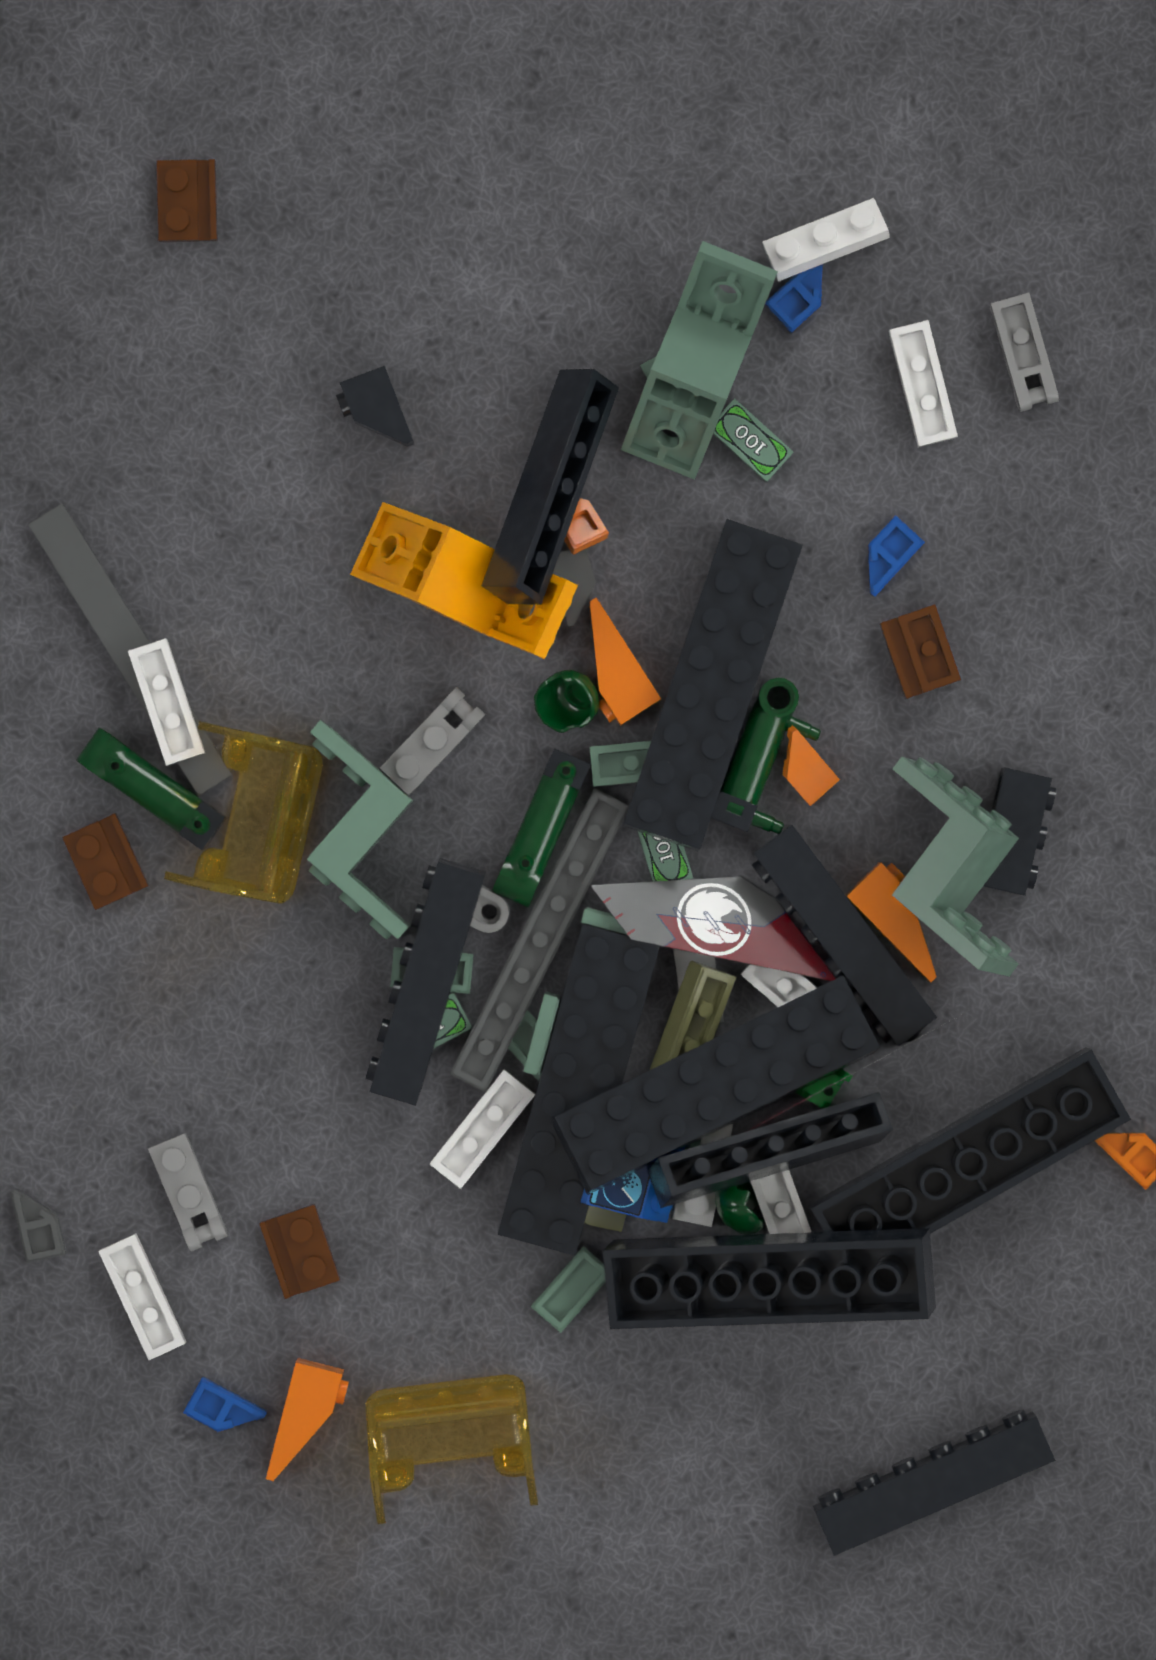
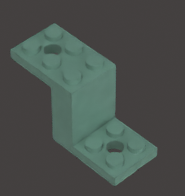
M702 241L677 309L647 378L621 447L622 451L695 480L777 276V270ZM719 285H728L732 287L736 291V293H727L723 291L719 287ZM662 430H671L678 435V437L668 436Z
M320 720L310 731L316 737L312 745L329 760H333L335 756H338L347 764L342 771L361 787L367 782L370 787L308 856L307 860L313 864L308 871L325 886H329L331 882L337 885L343 891L339 898L357 913L363 908L371 915L373 919L369 924L385 939H389L391 935L399 939L411 925L351 872L410 807L414 800L327 723Z
M902 756L893 767V770L945 813L949 819L892 896L978 970L1010 977L1019 965L1009 956V953L1012 951L1011 948L995 936L989 939L980 931L983 926L981 922L965 912V909L1019 838L1009 830L1012 824L1005 817L994 810L989 813L980 806L983 799L966 786H963L962 789L956 786L951 781L954 775L944 766L937 762L932 765L921 757L915 761Z

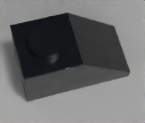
M385 366L340 382L343 392L337 394L336 397L344 417L352 415L355 424L406 447L414 444Z

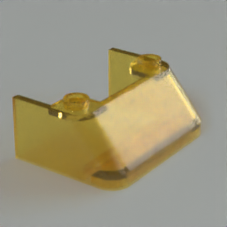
M199 721V730L225 735L222 746V759L227 768L240 771L223 849L208 848L203 851L197 860L194 876L166 871L164 879L209 891L278 904L284 903L290 899L296 887L322 771V756L315 747Z
M505 1374L388 1388L374 1392L367 1399L366 1420L370 1483L378 1524L386 1523L384 1493L401 1491L410 1486L415 1477L414 1465L493 1456L495 1469L503 1476H526L530 1506L538 1505L526 1390L524 1382L519 1377Z

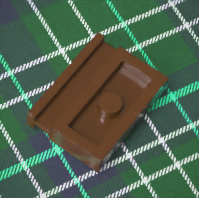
M215 159L157 160L159 242L218 241Z
M935 604L879 624L905 699L961 680Z
M116 813L62 837L95 910L149 886Z
M315 1204L259 1223L285 1299L340 1281V1276Z

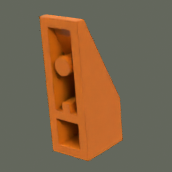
M596 597L589 602L598 689L603 698L599 701V708L609 723L616 719L621 726L660 701L661 697Z
M878 862L846 894V897L927 981L932 982L937 976L918 917L892 896L906 876L893 863L885 867L881 862Z
M297 1358L266 1475L267 1480L274 1481L333 1413L335 1403L344 1404L349 1381L342 1380L344 1369Z

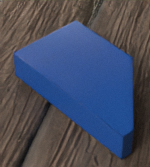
M823 264L794 275L765 303V306L790 333L821 307Z
M896 515L868 545L870 594L873 597L884 588L925 543Z
M202 1377L183 1413L219 1432L240 1424L262 1419L268 1411Z

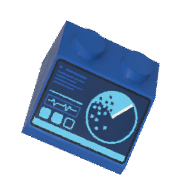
M685 1147L682 1148V1149H680V1150H678V1151H676V1152H674V1153H677V1152H680V1151L685 1150ZM654 1163L589 1195L584 1190L581 1198V1203L665 1223L668 1222L670 1210L673 1206L660 1208L647 1171Z

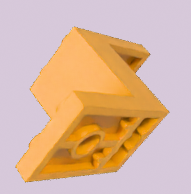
M385 502L381 504L350 575L362 581L405 597L473 631L543 659L546 658L550 647L555 641L557 631L578 587L577 584L552 574L542 604L535 605L530 615L534 605L507 604L481 586L495 549L449 526Z

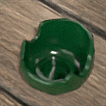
M563 670L554 673L539 685L534 695L535 711L541 721L559 733H564L577 727L583 728L594 719L600 707L597 689L589 677L573 670Z
M750 1182L715 1192L717 1211L721 1220L728 1227L743 1235L755 1234L763 1228L764 1218H758L754 1214L759 1204Z

